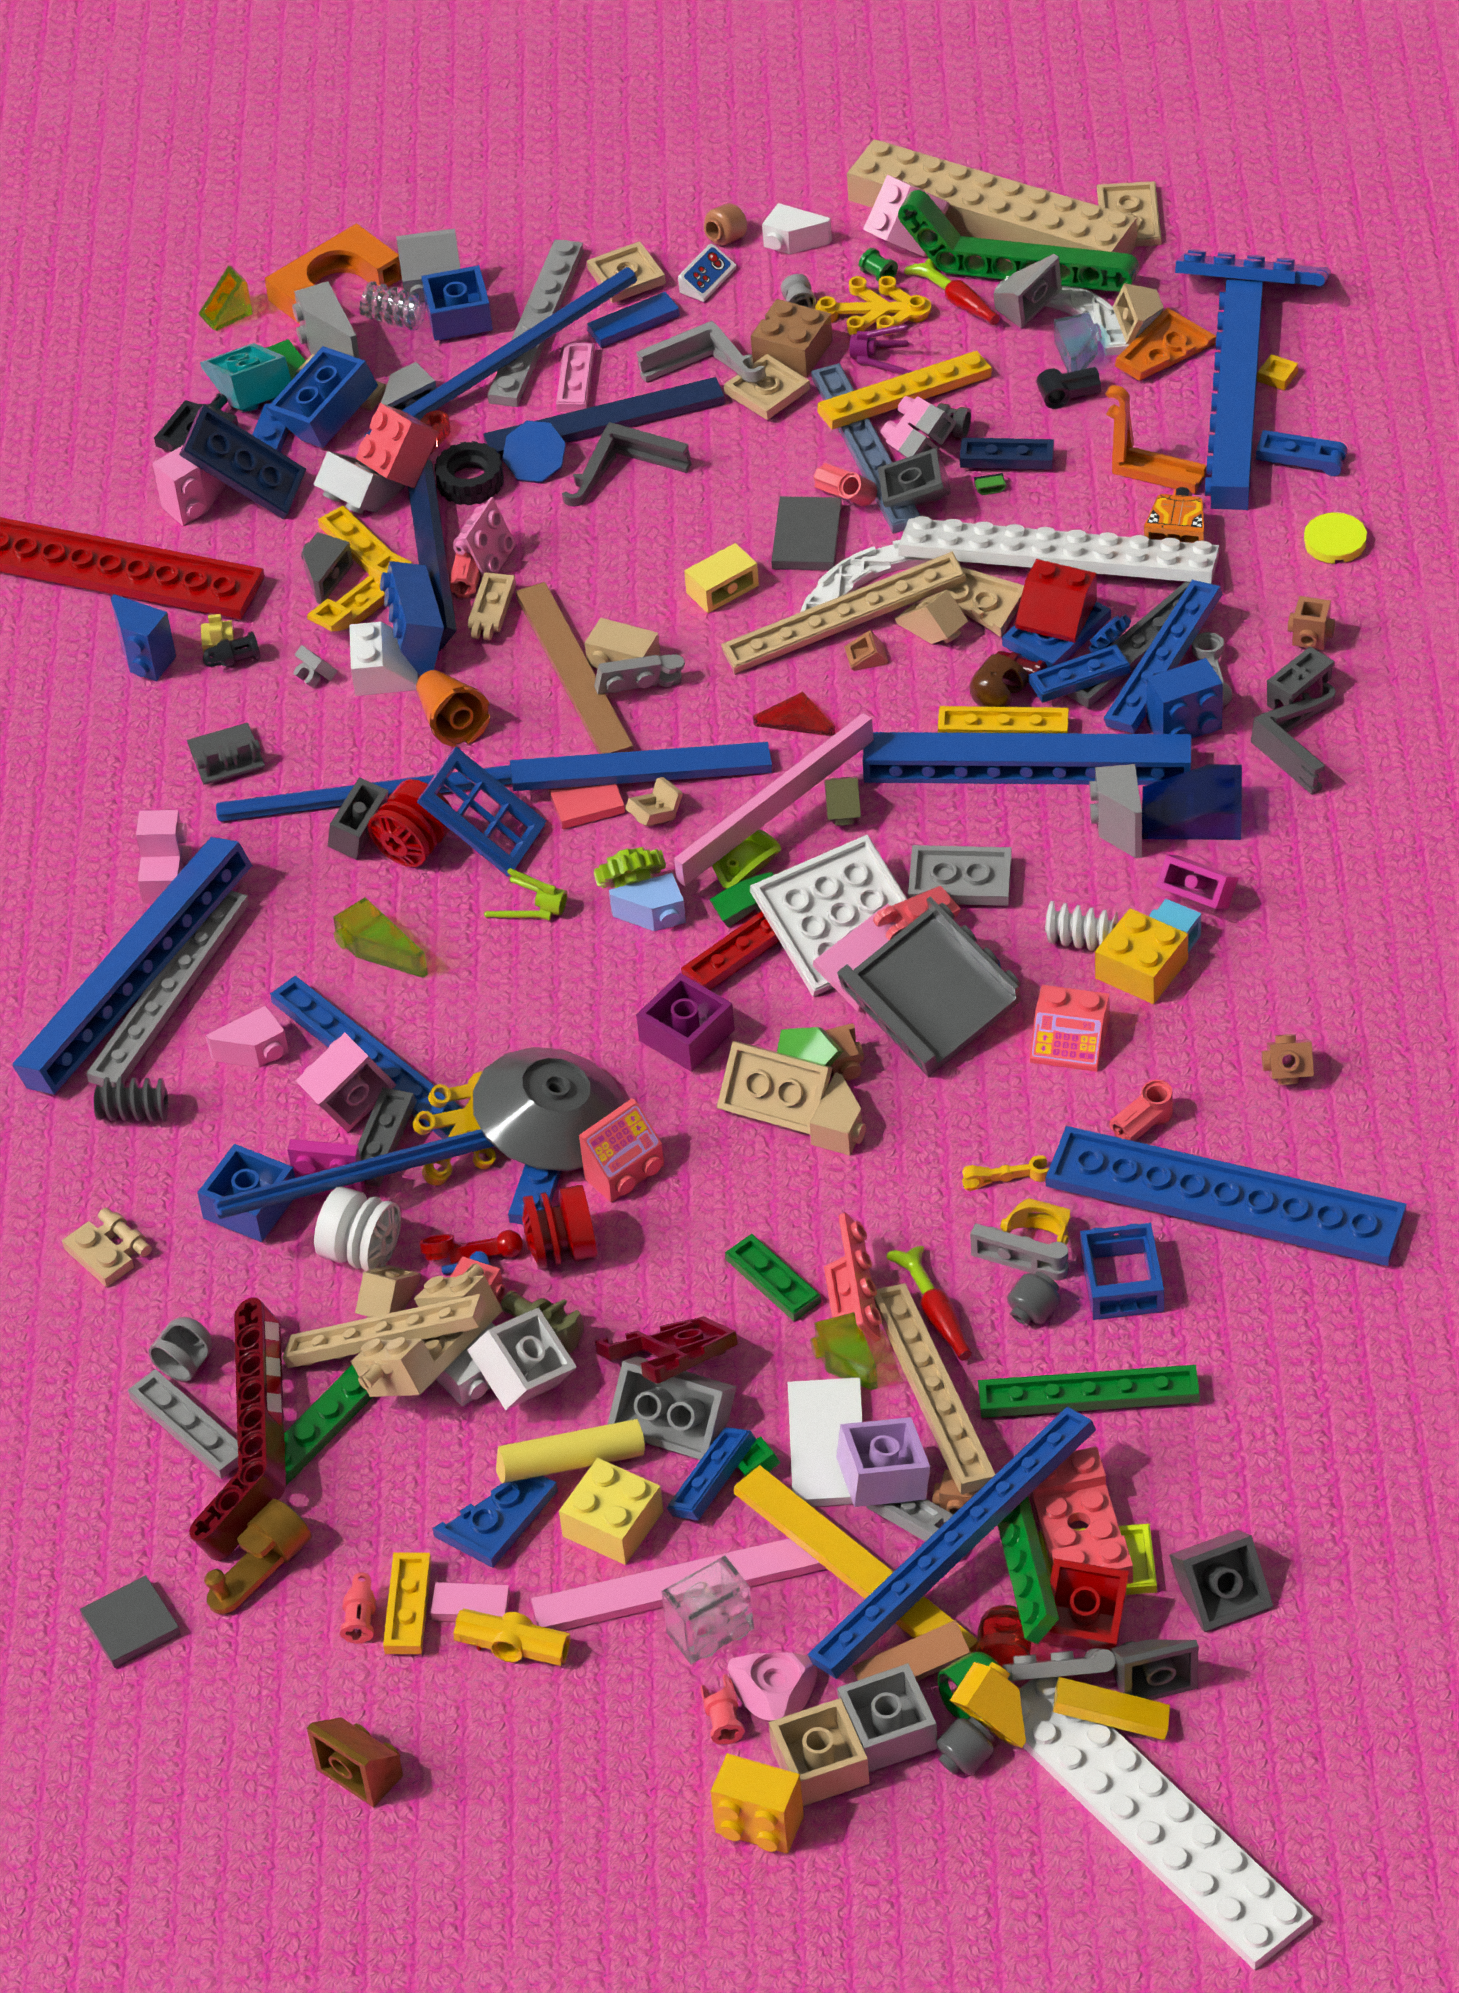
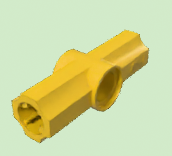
M463 1608L457 1615L453 1632L454 1641L491 1649V1652L497 1658L506 1662H518L522 1657L561 1666L565 1664L571 1642L570 1633L533 1625V1622L527 1616L518 1612H507L502 1617Z

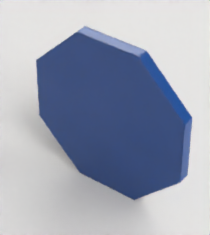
M527 420L506 436L502 460L517 480L542 483L562 468L566 443L551 423Z

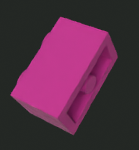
M1166 855L1156 887L1215 909H1229L1239 877L1179 855Z

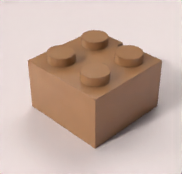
M776 299L765 314V319L760 321L751 334L753 363L768 354L807 378L833 341L831 313Z

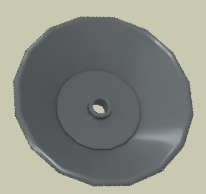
M531 1047L504 1054L483 1070L473 1089V1115L485 1138L508 1158L543 1170L571 1171L583 1168L579 1135L626 1103L614 1079L595 1063L566 1050Z

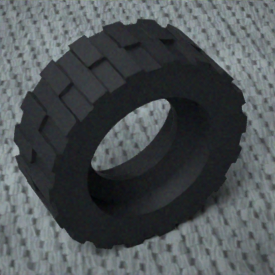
M472 441L460 442L461 444H454L447 450H443L441 455L437 457L434 468L437 488L441 496H444L446 500L459 505L480 504L500 492V487H503L504 476L501 456L496 452L495 448L489 447L485 443ZM465 468H480L484 470L482 475L471 479H461L454 476L456 472Z

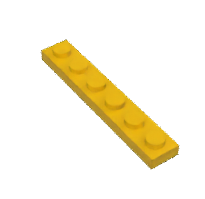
M976 350L818 402L817 412L833 430L896 409L905 396L916 399L917 396L926 399L990 378L992 367Z

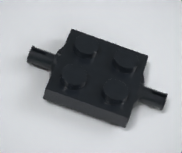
M218 393L210 404H197L185 400L154 437L156 447L172 452L184 445L197 412L203 405L238 426L237 416L221 410L228 402L227 397L224 394Z

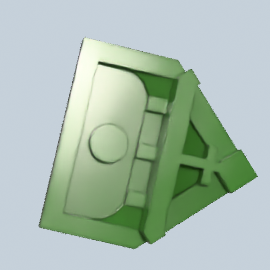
M820 1027L781 1029L777 1049L778 1053L829 1067L844 1052Z

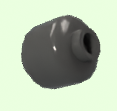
M1039 1271L1035 1274H1024L1007 1296L1008 1304L1013 1309L1010 1315L1024 1326H1028L1030 1322L1036 1325L1044 1324L1060 1304V1295L1057 1292L1059 1290L1058 1284L1049 1276Z
M973 1717L968 1721L962 1718L956 1719L937 1740V1747L942 1753L938 1760L953 1775H956L959 1770L964 1774L973 1775L993 1754L994 1748L991 1741L994 1737Z

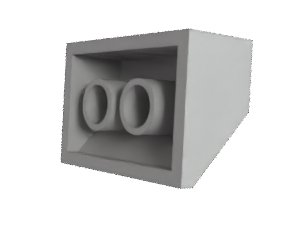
M637 1356L622 1361L607 1425L638 1419L645 1443L701 1460L729 1421L737 1387L687 1371L656 1384L644 1378L640 1363L649 1361L648 1359Z

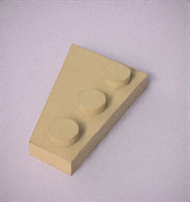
M962 567L966 575V581L945 590L949 591L964 614L1002 637L1019 609L1024 585Z

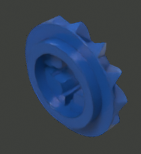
M1126 614L1121 618L1119 615L1115 616L1091 638L1090 642L1092 645L1088 649L1091 652H1095L1109 647L1130 627V618Z

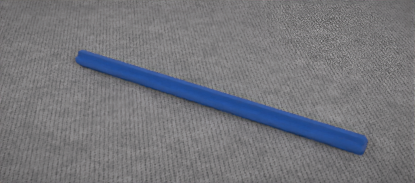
M629 267L624 268L402 411L418 420L428 416L636 283L637 278L634 271Z
M510 765L483 768L502 785L512 784ZM459 771L452 772L448 777L461 790H470L475 786ZM434 775L372 783L389 790V798L401 782L407 779H414L429 784ZM354 785L218 802L216 804V815L218 821H229L342 806ZM444 785L439 790L440 793L452 792Z
M479 1129L217 1198L213 1203L216 1216L223 1219L332 1190L336 1187L347 1186L490 1148L494 1145L485 1138L482 1130Z

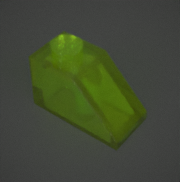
M855 1312L814 1322L815 1337L810 1338L811 1348L815 1359H822L826 1372L840 1378L860 1377V1386L870 1390L877 1389L876 1364L865 1335L856 1324Z

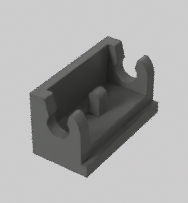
M1308 647L1267 680V706L1274 710L1278 707L1280 700L1284 706L1292 704L1296 697L1321 677L1322 682L1327 683L1332 678V667L1335 666V661L1314 648Z

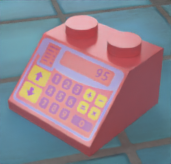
M1042 985L1035 1010L1030 1063L1097 1072L1110 1021L1109 993Z
M633 1098L579 1135L585 1180L611 1203L620 1196L631 1192L637 1184L647 1177L655 1175L664 1166L662 1143L637 1101Z

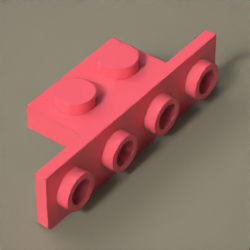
M844 1212L838 1217L845 1256L824 1266L832 1320L840 1329L856 1322L857 1326L874 1342L882 1340L879 1327L882 1319L875 1304L874 1296L877 1295V1290L870 1275L869 1268L872 1267V1261L865 1246L867 1233L861 1222H855Z

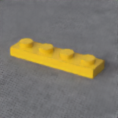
M939 706L938 733H1068L1069 708Z

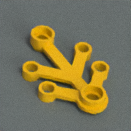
M855 276L849 280V292L867 302L837 303L834 298L825 296L818 300L815 309L831 313V323L839 318V314H865L862 317L851 316L847 319V332L852 335L857 334V331H865L867 327L875 322L877 329L899 326L907 320L916 323L922 322L928 318L931 312V302L926 297L920 295H908L896 287V279L894 277L883 276L878 281L879 292L882 295H889L897 301L888 302L867 287L865 278ZM889 313H897L892 317L887 315Z
M483 1071L473 1074L468 1080V1084L451 1088L443 1084L435 1085L428 1095V1100L436 1108H442L451 1101L469 1099L463 1109L434 1115L428 1111L419 1112L413 1121L414 1130L421 1135H426L434 1129L455 1125L448 1136L452 1137L481 1129L473 1115V1089ZM436 1092L442 1093V1094L444 1095L445 1099H444V1100H439V1099H437V1098L435 1097L434 1093H436ZM419 1119L427 1120L430 1126H422L419 1123ZM491 1147L474 1151L473 1163L480 1169L490 1168L496 1158L495 1151ZM479 1154H486L489 1157V1161L481 1160ZM452 1158L424 1165L422 1176L425 1181L435 1186L444 1184L452 1172V1165L450 1163ZM433 1164H440L444 1171L436 1170Z

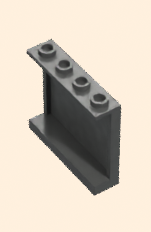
M931 896L926 899L929 909L853 970L846 964L837 972L841 987L927 1077H930L1022 1001L1019 990L1021 983L1010 970L1004 972L997 965L999 961L993 952L987 947L982 950L976 943L977 939L973 932L966 925L960 927L953 920L955 916L944 903L938 905Z

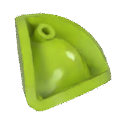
M758 829L714 863L712 867L721 885L724 888H729L751 878L763 869L782 849L772 836Z

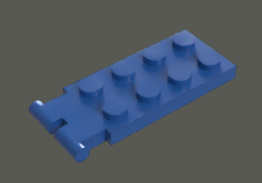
M1190 249L1188 253H1184L1176 260L1175 273L1322 286L1331 276V270L1328 267L1302 266L1295 264V259L1277 258L1276 262L1265 261L1264 256L1248 255L1247 259H1236V254L1218 252V256H1206V251Z

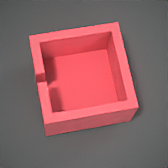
M380 403L371 420L369 428L372 431L370 434L366 433L355 459L383 477L415 489L439 432L404 411Z

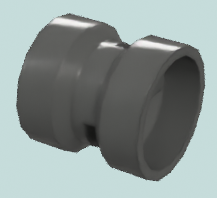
M939 403L937 408L943 410L957 422L950 433H953L958 438H966L971 424V409L965 407L954 409L949 404Z

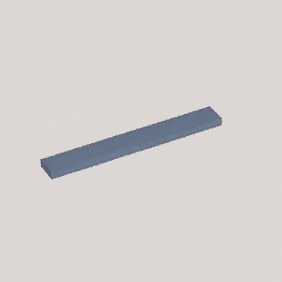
M840 363L811 371L812 380L823 401L854 391ZM866 418L839 427L838 430L862 476L873 481L877 486L875 500L892 533L904 531L909 519L921 515L915 504L884 507L878 467L893 462L870 419Z

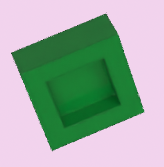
M760 1436L737 1467L746 1477L759 1465L770 1472L781 1462Z

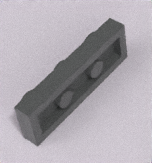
M382 1087L358 1143L361 1160L396 1151L417 1102L414 1093ZM384 1176L365 1180V1184L380 1187Z

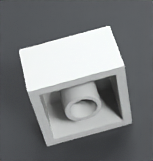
M539 1307L487 1330L467 1350L505 1410L557 1387L577 1368Z

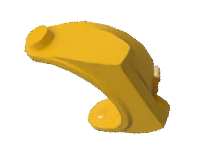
M1028 1198L1020 1202L1006 1219H1002L1000 1229L1008 1233L1016 1228L1043 1229L1058 1236L1056 1242H1062L1067 1246L1069 1240L1067 1228L1070 1209Z

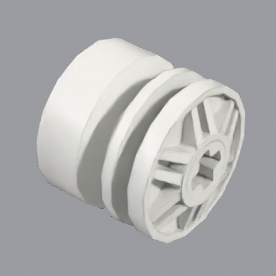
M336 1187L324 1202L318 1216L314 1234L315 1252L322 1258L338 1263L348 1260V1263L353 1268H362L364 1271L386 1266L398 1241L401 1228L400 1207L394 1202L382 1201L378 1197H371L367 1200L364 1193L347 1187Z

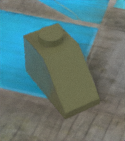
M857 776L824 779L828 820L834 819L835 825L854 824V818L861 817Z

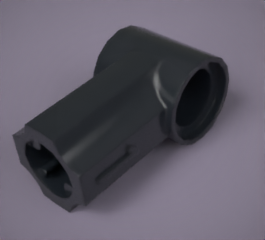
M1096 367L1063 374L1058 369H1047L1041 372L1036 380L1045 405L1051 409H1059L1065 406L1071 398L1101 392V382Z

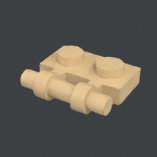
M106 1207L98 1213V1218L104 1223L102 1226L97 1228L88 1221L64 1238L62 1244L64 1250L105 1287H108L134 1268L133 1261L130 1258L133 1254L137 1252L141 1257H146L150 1254L152 1247L146 1242V1237L139 1230H132L126 1225V1219L118 1212L113 1213ZM116 1235L123 1240L119 1245L111 1241Z

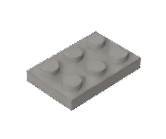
M912 845L908 899L941 885L956 904L1008 906L1012 847Z

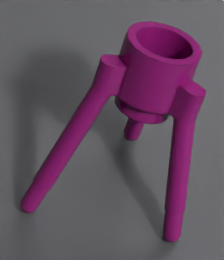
M904 324L871 331H857V334H852L850 337V357L857 358V364L871 365L902 375L912 372L911 370L870 358V356L876 355L877 347L907 346L909 344L907 340H877L872 337L908 330V325Z

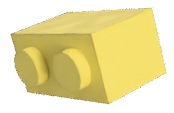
M736 543L684 570L686 593L707 613L759 586L757 562Z

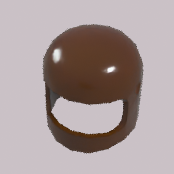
M993 654L987 658L972 677L969 685L971 697L980 707H1008L1012 701L1011 694L1020 692L1026 686L1029 675L1021 665L1009 657ZM1009 670H1013L1019 676L1021 685H1007L1002 680L1003 676Z

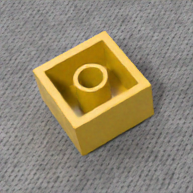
M1129 908L1095 951V979L1154 1004L1188 961V933Z
M727 1753L710 1791L715 1833L721 1834L728 1840H742L756 1844L766 1851L773 1852L777 1850L788 1854L804 1817L800 1774Z

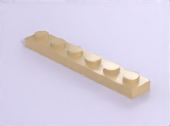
M481 1294L292 1334L282 1359L288 1368L301 1365L309 1366L316 1362L342 1359L348 1355L360 1353L361 1347L366 1342L375 1338L380 1340H393L399 1337H404L405 1339H435L455 1332H468L474 1328H479L486 1303Z

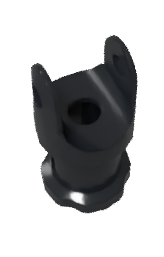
M248 632L247 636L230 641L227 638L220 640L217 646L205 650L203 655L204 664L209 667L216 665L230 667L234 666L237 661L251 657L260 659V651L254 632Z

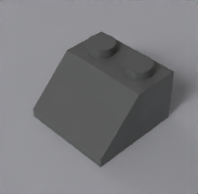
M1235 1530L1169 1555L1180 1591L1202 1631L1214 1629L1273 1607L1252 1535Z

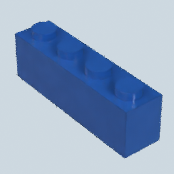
M389 561L387 573L383 572L381 575L380 590L384 591V604L386 607H389V622H393V637L397 638L400 651L421 676L427 671L434 670L444 626L426 565Z

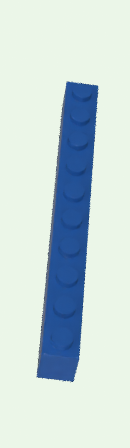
M1226 280V291L1219 294V310H1224V312H1218L1217 330L1223 331L1216 334V350H1221V352H1215L1214 370L1220 372L1213 374V391H1218V393H1212L1211 412H1216V414H1210V432L1215 433V435H1209L1208 453L1213 454V456H1207V475H1212V477H1206L1205 496H1211V509L1248 510L1263 281Z
M873 732L874 741L863 748L864 783L1089 785V781H1095V767L1135 764L1138 785H1191V734Z
M210 837L13 1062V1068L27 1089L55 1095L253 865L239 841Z

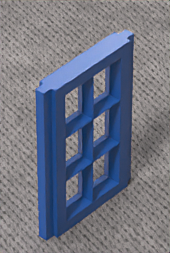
M457 747L448 755L417 801L419 805L507 877L509 876L507 870L517 867L546 823L543 817ZM454 769L458 770L475 784L469 795L448 779ZM443 785L464 801L457 812L437 796ZM480 790L501 806L495 817L474 800ZM469 806L490 823L484 833L462 817ZM506 812H509L527 827L521 838L500 822ZM495 828L516 844L510 855L489 839Z

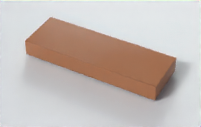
M954 1620L855 1664L852 1668L857 1679L861 1680L909 1663L916 1681H919L941 1671L969 1654L970 1651L957 1621Z

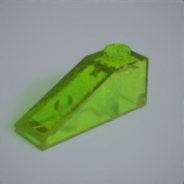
M366 897L333 917L335 926L333 935L337 944L342 949L347 948L356 958L422 978L428 975L425 953Z

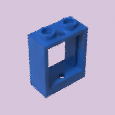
M1151 1223L1093 1228L1080 1231L1081 1257L1093 1320L1164 1312V1287ZM1144 1253L1149 1280L1098 1286L1093 1258Z

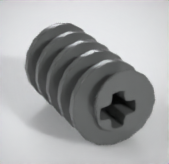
M105 1077L102 1087L97 1086L95 1088L93 1101L97 1120H103L106 1115L111 1121L118 1119L119 1115L124 1121H129L132 1116L137 1121H143L146 1115L152 1122L157 1121L159 1116H161L163 1121L167 1119L168 1091L163 1078H159L156 1088H152L150 1079L145 1078L143 1087L139 1088L136 1078H132L129 1087H125L123 1078L119 1077L116 1087H112L110 1078Z

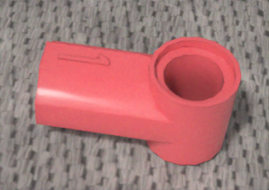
M823 463L821 467L817 468L813 477L815 488L849 500L859 506L870 505L877 495V486L873 481L855 472H849L827 463Z
M456 553L449 580L451 592L460 598H469L471 594L476 593L481 574L471 553H464L463 555Z
M1158 1079L1145 1083L1142 1087L1141 1095L1109 1121L1110 1129L1114 1132L1115 1136L1136 1141L1154 1125L1168 1122L1173 1116V1092L1171 1086L1167 1082Z

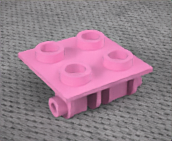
M490 497L486 505L475 508L473 515L467 520L466 525L463 526L462 533L453 541V549L457 554H472L482 577L484 572L497 574L516 546L513 536L493 497Z

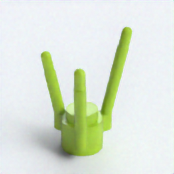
M509 868L507 873L511 875L510 882L537 892L535 906L540 907V911L484 912V916L487 918H541L550 921L552 914L561 916L564 912L568 892Z

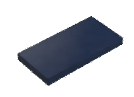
M205 405L198 410L179 454L184 459L282 519L288 515L306 471V468Z

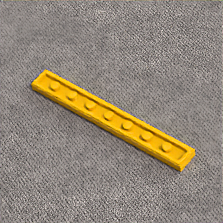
M759 1465L734 1486V1494L864 1599L893 1573L891 1569L762 1466ZM923 1596L895 1624L911 1637L916 1638L954 1620ZM958 1624L970 1653L974 1652L978 1648L979 1640Z

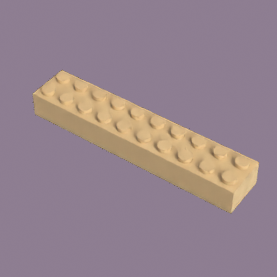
M876 139L870 143L847 172L849 201L873 208L887 175L949 202L950 205L945 214L946 218L959 234L967 237L1130 254L1136 247L1137 217Z

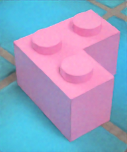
M178 810L139 811L136 831L141 855L138 885L143 904L153 903L192 859L191 845H186L187 825L186 823H181Z

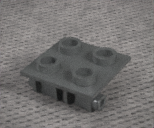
M248 723L187 740L203 785L265 768L260 754L259 742L257 739H254Z

